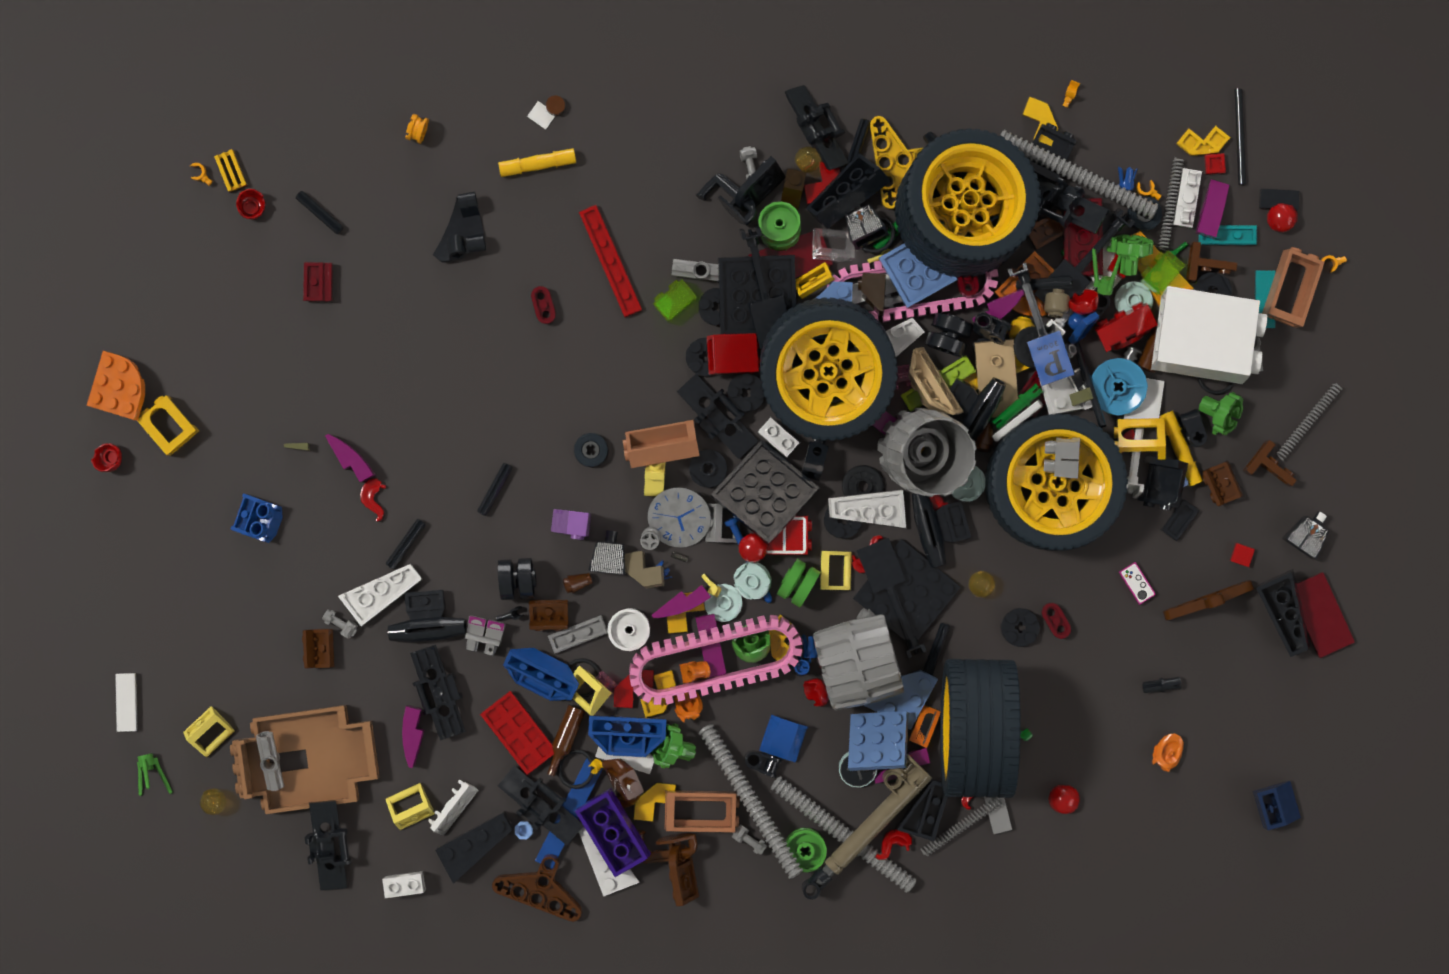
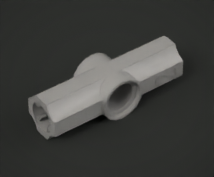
M673 259L671 276L718 281V264ZM698 266H703L706 269V274L699 276L696 274L695 269Z
M261 732L256 735L261 759L260 767L264 772L267 790L276 791L284 787L279 763L280 755L276 749L273 732ZM266 759H272L274 763H268Z

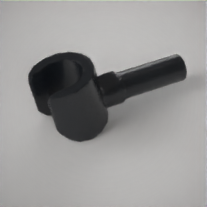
M517 606L507 614L496 616L497 621L507 618L517 620L523 617L524 614L519 615L517 613V610L522 607Z

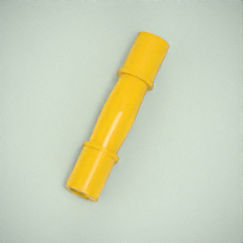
M574 148L522 159L518 157L517 159L498 162L501 177L516 174L522 175V172L575 164L576 157Z
M1172 410L1160 415L1159 418H1164L1166 436L1169 437L1177 459L1188 463L1186 472L1188 486L1190 487L1202 482L1203 480L1196 461H1193L1188 444L1181 432L1182 427L1180 428L1174 411Z

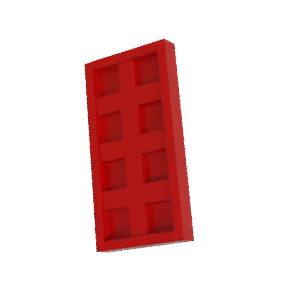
M511 690L480 714L526 775L554 754L550 740Z

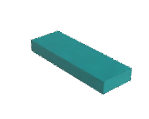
M1220 225L1216 238L1212 239L1198 234V242H1201V245H1257V225Z
M1255 271V300L1260 301L1259 313L1263 312L1275 271ZM1267 317L1266 328H1275V320Z

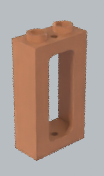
M1295 247L1283 250L1262 314H1267L1268 318L1294 328L1303 327L1325 262L1319 260V257L1316 255L1303 254L1301 249ZM1293 262L1305 267V273L1290 314L1275 308L1289 264Z
M693 420L625 432L626 440H623L626 462L630 461L631 468L699 456Z
M665 790L664 829L666 831L735 832V827L739 826V816H736V808H739V796H736L734 791ZM675 801H724L726 803V817L724 820L674 819Z

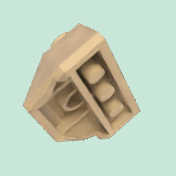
M915 348L912 353L908 377L911 380L912 388L919 393L922 404L928 409L946 414H961L963 412L962 408L925 348Z

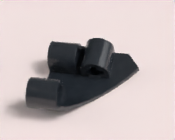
M475 191L458 194L456 197V203L448 226L433 253V256L442 263L462 259L466 254L486 251Z

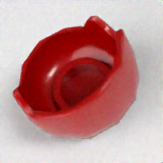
M246 189L240 192L237 197L236 208L243 218L256 219L265 210V200L259 191Z
M1284 203L1271 207L1267 214L1268 225L1277 232L1289 231L1298 220V213L1294 206Z
M1085 289L1080 296L1074 293L1069 301V308L1079 315L1092 314L1098 307V293L1089 289Z
M106 443L94 450L95 454L91 459V463L96 470L100 472H113L118 469L122 462V453L118 446Z
M750 533L743 537L738 545L741 558L747 562L757 563L767 554L768 545L755 533Z
M813 678L804 681L803 687L806 698L814 700L816 702L814 706H825L829 701L824 680Z
M1057 785L1051 790L1048 800L1050 807L1056 812L1070 814L1078 808L1080 795L1070 785Z

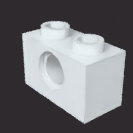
M771 417L758 431V434L786 458L799 444L794 437Z
M423 871L385 876L382 879L385 898L420 894L426 890Z

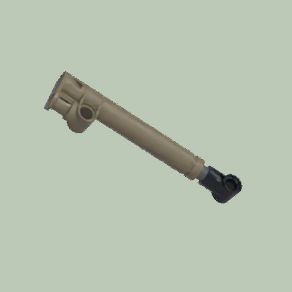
M908 753L906 768L888 769L883 773V782L892 793L831 854L832 856L826 859V865L823 868L820 867L809 879L802 883V892L807 899H816L832 880L831 877L834 874L839 875L843 868L933 779ZM890 775L897 776L894 783L887 782V778ZM809 885L816 887L813 893L806 892V888Z

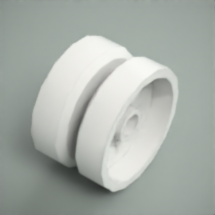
M626 608L612 616L608 624V635L615 647L624 651H633L646 643L650 636L651 627L644 613L637 609ZM631 626L633 629L632 633L629 634L625 631V628Z

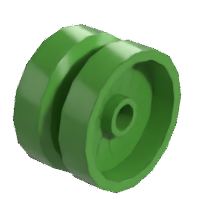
M782 201L773 202L765 206L758 219L762 234L760 238L763 243L770 249L777 251L793 247L801 234L800 215L796 208Z
M797 558L781 581L782 585L777 595L786 599L794 590L795 593L791 603L800 608L821 572L811 567L805 576L802 575L806 568V563Z
M801 827L788 835L785 841L787 842L786 846L790 847L791 853H794L793 857L797 858L796 862L800 863L799 867L803 868L802 872L817 870L823 864L827 853L824 839L820 833L812 828ZM802 847H809L808 852H802Z

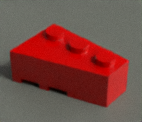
M1138 302L1131 306V310L1127 312L1125 310L1119 311L1114 314V318L1110 320L1105 318L1096 323L1097 326L1094 329L1106 352L1112 350V346L1118 343L1123 344L1127 342V339L1135 335L1138 336L1158 325L1147 303Z

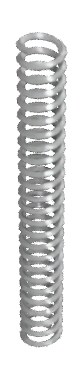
M1176 157L1174 158L1175 160H1173L1174 163L1172 164L1173 167L1171 168L1173 171H1171V182L1169 183L1170 186L1168 187L1170 190H1168L1169 193L1167 194L1168 197L1166 198L1168 201H1166L1167 205H1165L1166 209H1164L1165 216L1163 218L1165 220L1162 221L1163 227L1161 228L1162 231L1160 232L1162 235H1160L1161 239H1159L1160 242L1158 243L1160 245L1158 246V249L1168 252V250L1162 248H1169V246L1162 244L1170 243L1162 240L1170 239L1162 236H1171L1169 234H1165L1164 232L1171 233V231L1165 229H1172V227H1168L1165 225L1173 224L1165 221L1173 222L1174 220L1167 219L1166 217L1174 218V216L1167 214H1175V212L1167 210H1176L1175 208H1170L1167 206L1176 207V205L1170 204L1168 202L1177 203V201L1170 199H1178L1177 197L1170 196L1178 195V193H1173L1170 191L1178 192L1179 190L1173 189L1171 187L1179 188V186L1173 184H1180V182H1176L1173 180H1181L1180 178H1176L1173 176H1182L1180 174H1175L1173 172L1182 173V171L1175 169H1183V167H1178L1175 165H1184L1183 163L1175 162L1184 161L1183 159H1178Z
M1337 383L1332 384L1333 387H1330V390H1327L1328 393H1325L1323 399L1321 398L1320 401H1318V404H1316L1315 407H1313V410L1310 411L1311 413H1308L1306 419H1303L1301 425H1298L1296 431H1293L1294 434H1291L1289 440H1286L1284 446H1281L1282 449H1279V452H1276L1281 460L1284 461V459L1279 454L1287 458V456L1284 455L1282 451L1285 452L1287 455H1289V453L1285 449L1292 452L1286 445H1288L1292 449H1294V447L1290 445V443L1296 446V444L1291 439L1299 443V441L1296 440L1293 436L1297 437L1299 440H1301V438L1297 434L1304 437V435H1302L1298 430L1306 434V432L1303 431L1301 427L1304 428L1306 431L1309 430L1304 425L1311 428V426H1309L1305 421L1313 425V423L1310 422L1309 419H1311L1313 422L1316 421L1311 416L1318 419V417L1315 416L1312 412H1314L1318 416H1321L1316 410H1318L1320 413H1323V411H1321L1318 407L1322 408L1323 410H1326L1324 407L1320 405V403L1323 404L1325 407H1328L1323 401H1325L1329 405L1330 402H1328L1325 398L1333 402V400L1328 397V395H1330L1332 398L1335 399V397L1330 392L1338 396V394L1335 393L1332 389L1336 390L1338 393H1340V391L1336 389L1335 386L1343 390V388L1340 387Z
M996 797L997 800L992 798L993 801L989 800L991 805L986 802L988 807L983 804L985 810L980 806L982 812L977 808L978 813L974 811L976 817L973 813H971L972 818L967 815L969 820L964 817L966 823L961 819L963 825L958 822L959 826L955 824L957 830L952 826L954 832L950 828V833L946 830L945 832L948 837L945 833H942L944 838L939 835L941 840L936 837L938 843L935 840L934 845L930 841L931 846L927 844L929 850L926 846H924L926 852L921 848L923 855L929 856V853L932 854V851L938 850L939 847L948 843V840L954 839L957 833L960 834L967 830V827L973 826L976 820L979 821V818L985 817L986 814L995 810V807L1001 806L999 798Z

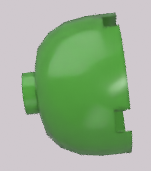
M768 630L732 639L736 656L748 663H756L763 660L770 651L771 639Z

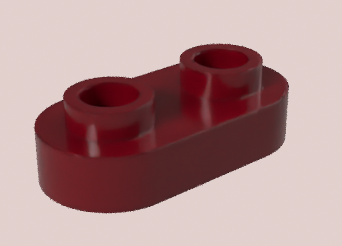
M977 276L956 277L958 279L959 292L962 296L970 298L976 295L979 290ZM965 286H970L971 291H967Z
M538 286L531 293L535 313L541 323L550 324L556 317L551 294L546 287ZM544 293V299L539 300L538 294ZM545 311L550 313L548 318L543 317Z
M1055 603L1045 604L1041 614L1051 633L1059 639L1068 637L1071 632V626L1061 608ZM1049 609L1054 610V614L1052 616L1048 615ZM1059 625H1062L1064 627V630L1061 633L1057 631V627Z

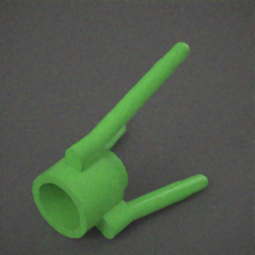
M1092 249L1094 287H1098L1097 292L1099 294L1112 295L1114 280L1122 257L1118 256L1111 277L1102 276L1099 280L1096 249Z
M153 753L138 756L139 796L143 794V772L146 788H150L148 770L154 769L153 765H155L169 794H172V789L159 765L158 757L153 758Z

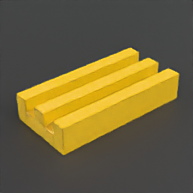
M232 149L214 156L229 193L247 186ZM228 156H231V159L241 181L240 184L237 183V180L227 158ZM220 159H224V162L234 184L233 187H231L230 182L228 180V177L226 175V172Z
M824 262L796 279V290L802 299L835 280L828 264Z

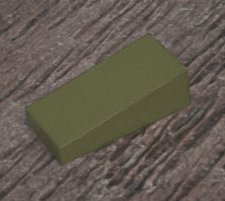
M1090 387L1069 395L1072 406L1080 405L1093 399Z
M310 443L284 444L285 448L310 451Z

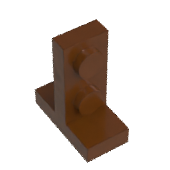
M1201 242L1190 243L1186 273L1187 282L1196 281L1198 268L1202 272L1219 270V274L1230 275L1231 272L1237 270L1236 262L1199 258Z
M1266 440L1243 471L1248 475H1253L1261 465L1288 487L1293 486L1297 481L1293 477L1294 474L1287 468L1283 470L1279 467V462L1273 457H1266L1276 445L1271 440Z

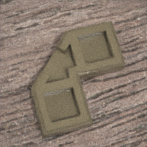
M638 551L625 554V572L646 589L664 586V568L662 566L646 568L645 552Z

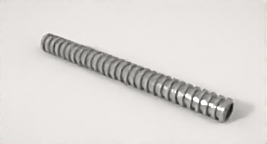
M1005 129L1002 131L1001 136L1005 137L1007 141L1010 140L1014 146L1016 145L1025 154L1026 158H1030V161L1034 160L1036 164L1040 163V166L1044 165L1046 169L1050 168L1052 172L1056 171V174H1062V177L1067 176L1068 180L1071 178L1073 182L1077 181L1079 185L1083 184V187L1086 188L1087 186L1089 190L1093 189L1095 193L1099 192V195H1105V198L1110 197L1111 201L1116 200L1117 204L1120 202L1122 206L1126 205V208H1132V211L1136 210L1138 214L1142 213L1144 217L1148 216V219L1153 218L1158 209L1157 203L1153 204V201H1147V198L1142 199L1141 195L1136 196L1135 192L1132 194L1130 190L1126 191V188H1120V185L1116 186L1114 182L1110 183L1108 179L1104 180V177L1099 178L1098 174L1093 175V172L1089 173L1087 169L1083 170L1081 166L1077 167V164L1073 165L1071 161L1067 162L1065 158L1062 160L1060 159L1061 156L1056 157L1055 153L1050 154V151L1046 152L1044 148L1040 149L1038 145L1034 146V143H1028V140L1023 141L1022 137L1019 139L1017 135L1013 136L1011 132L1007 133Z
M707 725L700 730L699 735L703 736L702 740L706 741L705 745L709 746L708 749L712 751V756L715 755V761L718 760V766H721V770L725 772L724 775L728 776L727 780L731 781L730 785L734 786L733 790L737 791V796L741 797L740 801L744 802L743 806L747 807L746 811L750 812L749 816L754 818L753 822L757 823L756 827L760 828L759 832L763 833L762 837L766 838V843L770 844L769 848L773 849L772 853L776 854L775 858L779 859L778 862L782 864V869L785 868V874L789 875V879L795 878L802 873L803 868L799 867L800 863L796 862L797 858L793 857L794 853H791L790 847L786 846L787 842L783 841L784 837L780 836L781 833L777 831V826L774 827V821L771 822V816L768 817V812L764 810L765 807L761 806L762 802L758 801L759 797L755 796V791L751 790L752 786L748 785L749 781L745 780L746 776L742 775L743 771L738 769L739 765L735 764L736 760L732 759L733 755L729 754L730 751L726 749V744L723 745L724 741L723 739L720 740L721 736L720 734L717 735V730L713 728L714 725Z
M778 776L771 785L770 790H775V793H779L781 798L784 797L786 802L789 801L790 805H795V809L798 808L800 809L799 812H804V816L808 815L810 820L813 819L815 824L818 823L819 827L822 826L823 830H827L829 835L833 834V838L837 837V841L844 842L854 832L853 830L850 831L849 827H844V823L840 824V820H835L834 816L831 817L830 813H826L825 809H821L820 805L817 806L815 801H811V798H806V794L802 795V791H797V788H793L791 783L788 784L786 779H782V776ZM867 845L857 855L861 856L862 860H867V864L871 863V867L875 866L876 870H880V873L882 875L885 874L886 878H890L891 882L894 881L896 886L900 885V889H905L904 892L906 893L916 884V878H911V874L907 875V871H902V868H898L896 863H892V860H888V858L885 860L876 859L875 855H880L881 852L879 853L878 849H873L872 845Z

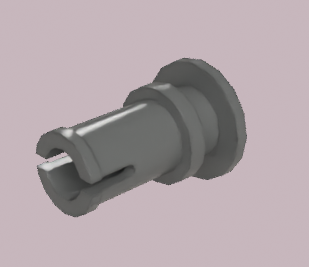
M1128 345L1126 346L1128 350L1124 352L1123 355L1125 356L1123 359L1135 362V360H1138V353L1143 354V352L1134 346Z

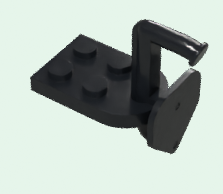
M770 156L762 162L753 174L748 176L746 182L740 188L723 174L718 173L702 187L699 193L696 194V197L705 201L709 192L718 185L733 198L729 203L722 196L718 197L725 210L740 224L747 226L756 217V207L786 176L777 161ZM740 210L743 212L749 211L744 217L739 213Z

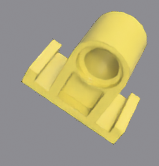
M666 462L646 466L644 496L656 497L664 491Z

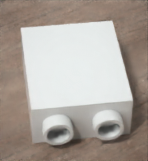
M1167 286L1160 300L1151 370L1243 384L1250 377V374H1258L1261 368L1262 351L1254 350L1255 336H1264L1267 314L1259 313L1260 301Z

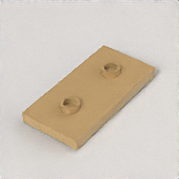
M1013 338L1005 339L1003 345L992 341L974 342L978 394L993 377L1002 380L1006 384L999 406L992 418L1000 415L1018 399Z

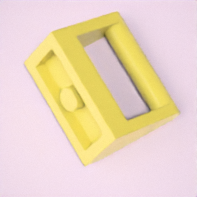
M821 551L820 589L851 590L852 552ZM829 555H844L843 586H829Z
M579 666L574 671V676L579 683L577 690L586 682L595 690L591 704L577 693V690L572 699L590 716H593L612 692L589 671Z
M211 706L183 733L186 741L207 758L235 730ZM216 722L220 723L226 730L204 748L197 739Z
M421 783L385 799L393 822L399 830L435 814ZM417 792L420 793L423 803L397 814L393 803Z

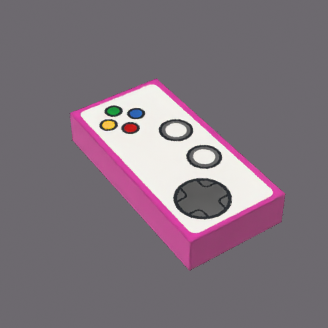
M1136 562L1118 572L1139 605L1156 595Z

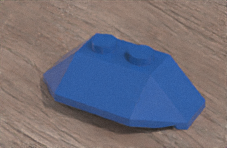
M535 648L510 649L503 664L516 684L550 701L572 700L579 686L577 679L567 664Z
M589 716L588 735L606 755L646 757L665 740L667 720L639 717Z

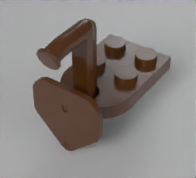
M637 830L642 840L644 841V835L646 834V832L643 830ZM693 833L672 834L657 840L656 845L668 844L669 849L650 851L651 854L648 859L642 862L647 864L669 861V879L672 882V895L676 907L684 906L699 897L692 855L696 852L698 844L696 834ZM688 840L689 848L681 844V841Z

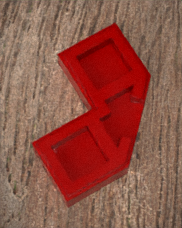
M823 162L819 163L822 182L804 185L807 205L840 173L839 168L829 171Z
M642 670L643 682L648 687L653 688L654 670ZM629 675L614 688L613 707L633 708L634 689L631 686Z

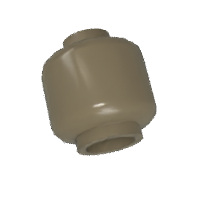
M1053 289V292H1049L1045 296L1044 311L1048 313L1049 317L1063 318L1064 315L1069 313L1070 296L1065 294L1062 289Z

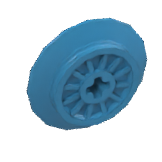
M1123 358L1107 360L1097 367L1091 377L1100 407L1108 414H1129L1140 407L1146 398L1148 388L1146 375L1140 366L1131 360ZM1115 382H1117V383L1122 382V383H1123L1122 388H1123L1124 390H1122V391H1121V390H1117V391H1116V390L1114 389V388H1115V384H1114V383H1115Z

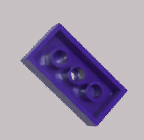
M612 788L582 804L575 810V813L614 877L619 876L650 856V851ZM611 829L615 830L617 834H613Z

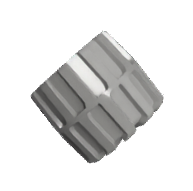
M915 408L913 413L905 410L896 414L898 419L894 423L891 421L886 423L882 429L886 435L885 438L879 439L877 451L883 453V456L879 458L880 465L889 474L891 480L910 492L928 497L950 495L960 486L963 487L968 482V477L976 465L975 441L970 438L968 429L962 423L943 412L926 408ZM925 446V449L921 454V449Z
M883 614L853 619L813 634L819 665L823 672V680L834 710L875 703L904 692L895 651Z

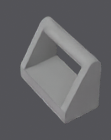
M706 503L710 510L711 522L706 533L705 542L737 543L734 535L733 539L722 538V508L724 507L720 504ZM738 520L737 525L740 529L741 522Z

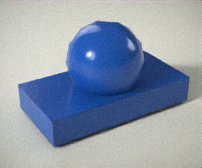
M1093 312L1086 317L1085 315L1072 313L1069 316L1068 324L1074 332L1068 341L1071 344H1075L1085 338L1099 319V315Z

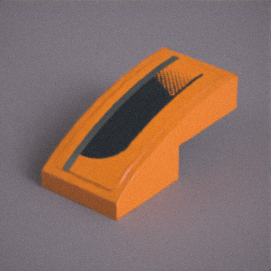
M924 705L916 719V724L909 741L927 748L941 711Z

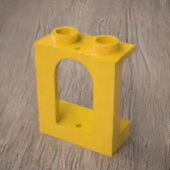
M162 395L154 401L155 405L151 409L146 408L140 413L138 423L167 456H171L195 436L199 430L189 422L171 401L172 398L166 395L164 397ZM160 408L165 409L183 430L170 443L151 422V416Z
M1164 418L1118 419V427H1114V439L1118 438V441H1114V444L1118 446L1120 453L1157 451L1158 460H1166ZM1156 427L1157 439L1127 440L1121 433L1127 428Z

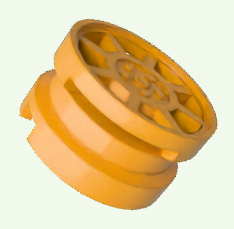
M413 114L406 133L409 134L405 136V139L410 141L412 139L417 140V143L421 144L428 128L429 118L425 117L423 120L419 115Z

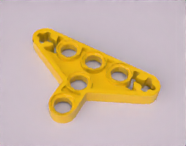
M876 116L870 122L875 164L881 168L886 176L891 177L893 180V184L890 187L880 189L881 202L886 209L892 210L895 208L896 201L893 202L892 206L885 202L888 199V192L884 194L883 190L889 191L894 188L895 192H891V197L896 199L897 190L904 175L923 148L907 150L886 119L882 116ZM877 120L884 124V126H881V134L886 132V136H874V134H878L877 127L873 126ZM878 139H884L887 142L885 149H879L876 146ZM900 155L908 157L909 162L906 165H901L898 162ZM881 158H887L890 161V165L887 168H882L879 165Z

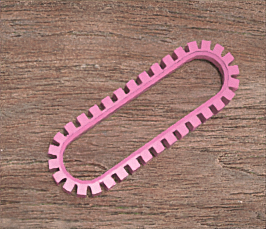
M875 261L873 263L874 269L871 270L869 263L861 265L862 271H858L857 264L850 265L849 274L843 268L838 271L840 278L834 274L835 280L832 282H845L849 279L862 277L863 273L884 274L886 271L882 268L880 261ZM994 269L991 272L985 273L984 287L973 297H958L914 304L909 308L902 306L884 309L882 322H890V314L894 315V321L902 320V312H905L906 319L913 318L914 310H917L918 317L926 315V308H929L930 315L938 313L937 307L939 306L941 307V313H947L950 311L949 305L951 304L953 311L961 310V303H964L965 310L972 309L974 307L973 300H975L977 306L985 303L983 296L989 300L994 294L990 289L995 290L997 288L998 281L992 280V278L998 277V270ZM870 311L869 313L878 320L879 315L875 311Z
M763 615L757 617L759 624L754 625L753 618L746 620L747 627L744 628L741 621L734 623L735 630L732 631L730 625L727 624L722 626L723 633H719L718 627L710 628L711 636H707L706 630L699 631V639H695L694 633L687 634V642L683 641L682 636L675 637L677 643L675 645H672L671 638L664 640L665 647L660 648L659 641L653 642L652 651L646 645L640 649L642 656L636 653L632 658L634 664L630 663L629 667L631 686H633L637 696L642 694L643 701L649 703L653 697L654 705H661V698H665L666 704L674 703L672 697L674 695H677L678 702L685 700L684 693L689 692L690 699L697 697L696 690L699 689L702 696L709 694L707 687L711 686L714 693L720 692L719 684L723 683L725 690L732 689L731 681H735L737 687L744 686L743 678H747L749 684L756 683L755 675H759L760 681L768 680L767 672L771 673L772 678L779 677V669H782L783 673L786 674L791 671L788 663L795 667L799 662L797 656H801L802 653L801 637L793 624L790 625L789 620L784 617L779 621L777 615H770L769 622H766ZM767 630H777L785 634L789 640V649L782 659L725 675L659 690L648 687L643 682L641 676L645 664L654 658Z

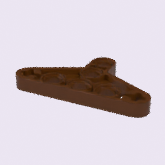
M1247 580L1163 611V614L1167 621L1205 608H1214L1224 604L1229 599L1253 590L1254 587L1252 581Z
M553 854L544 856L538 872L498 875L492 883V889L495 893L565 920L577 921L582 914V908L578 902L554 878L559 866V859ZM552 859L555 862V867L547 868L545 861ZM542 876L549 880V883L545 886L541 885L538 881ZM500 881L504 882L502 889L499 888L498 883ZM510 882H511V883H514L513 886H512L511 889H510V892H508V889H509L508 887L510 886ZM514 888H523L524 895L517 896L514 893ZM532 895H541L542 901L539 903L534 902ZM551 901H558L560 908L557 910L550 907ZM564 903H566L567 906H566L565 911H564V913H563V912H561V911L563 910ZM572 908L576 909L574 916L570 915L571 912L569 910H572Z

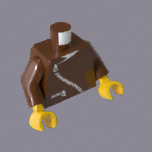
M621 758L603 760V762L599 759H594L590 763L589 767H594L591 771L592 774H597L601 768L606 771L623 808L635 805L639 801L640 794L644 790L635 770Z

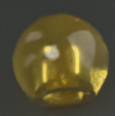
M805 146L798 150L794 161L803 172L811 173L819 167L821 157L815 148Z
M978 571L970 577L968 586L973 595L984 598L993 593L995 580L990 573Z
M215 788L208 789L200 797L199 804L204 813L218 815L226 807L227 799L221 790Z

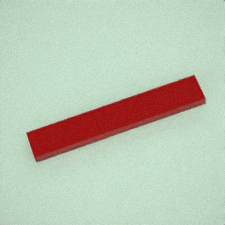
M597 205L580 211L581 219L624 317L641 311L642 308Z

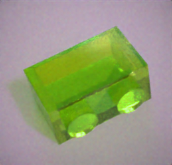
M1169 250L1164 253L1160 252L1155 257L1154 261L1156 263L1152 268L1148 266L1141 274L1143 278L1140 281L1157 296L1166 289L1185 266Z
M676 279L668 286L669 290L665 294L661 292L654 298L653 306L667 323L697 299V296L683 279L679 282Z

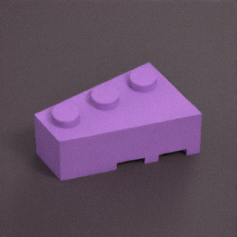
M554 509L551 532L571 534L570 538L584 540V536H589L591 513Z

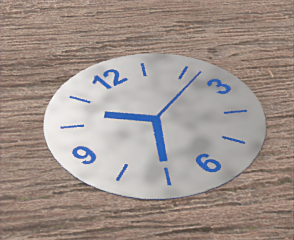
M671 488L661 492L653 499L648 510L649 527L658 529L661 535L660 541L672 547H688L696 544L706 535L710 527L711 516L708 505L700 495L686 488Z

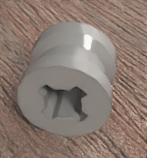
M654 527L644 529L640 539L643 548L647 550L657 548L661 538L659 530Z

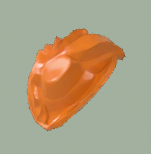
M689 692L684 693L685 700L679 702L677 695H674L676 706L674 711L684 723L685 719L691 718L695 720L700 717L703 703L697 692V697L691 699Z
M1175 733L1168 734L1154 746L1152 754L1153 765L1158 763L1161 769L1170 772V769L1177 766L1183 753L1184 742L1181 736Z

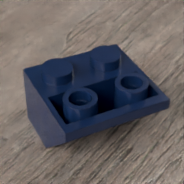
M1290 781L1253 791L1264 829L1272 830L1286 826L1301 818Z

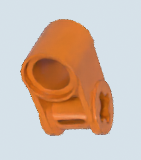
M693 661L679 665L683 684L710 677V667L706 661Z

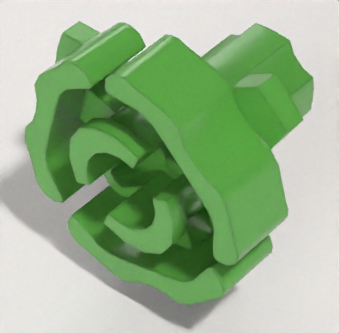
M1116 235L1111 238V246H1108L1106 251L1114 252L1122 257L1121 274L1128 276L1137 275L1139 258L1153 254L1154 242L1138 235Z
M1230 392L1229 395H1225L1220 401L1208 396L1202 398L1199 410L1213 417L1214 426L1212 434L1217 435L1220 433L1227 435L1235 429L1238 421L1231 419V416L1237 419L1241 418L1243 412V398Z
M676 723L672 725L666 724L665 740L651 752L654 763L664 769L669 768L670 764L674 765L678 758L690 761L696 754V746L683 741V734L680 733L681 729L678 728Z

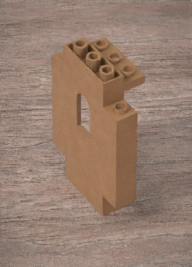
M347 705L255 717L252 719L253 722L250 723L251 733L255 737L236 739L230 745L231 756H234L235 759L233 773L237 775L238 783H235L236 793L239 794L240 798L244 799L263 795L261 808L265 810V814L309 808V802L336 800L337 804L357 802L360 800L357 782L380 778L372 720L349 724ZM265 731L273 732L278 753L306 749L308 768L282 772L284 787L276 791L267 790L264 772L260 767L261 759L256 735Z

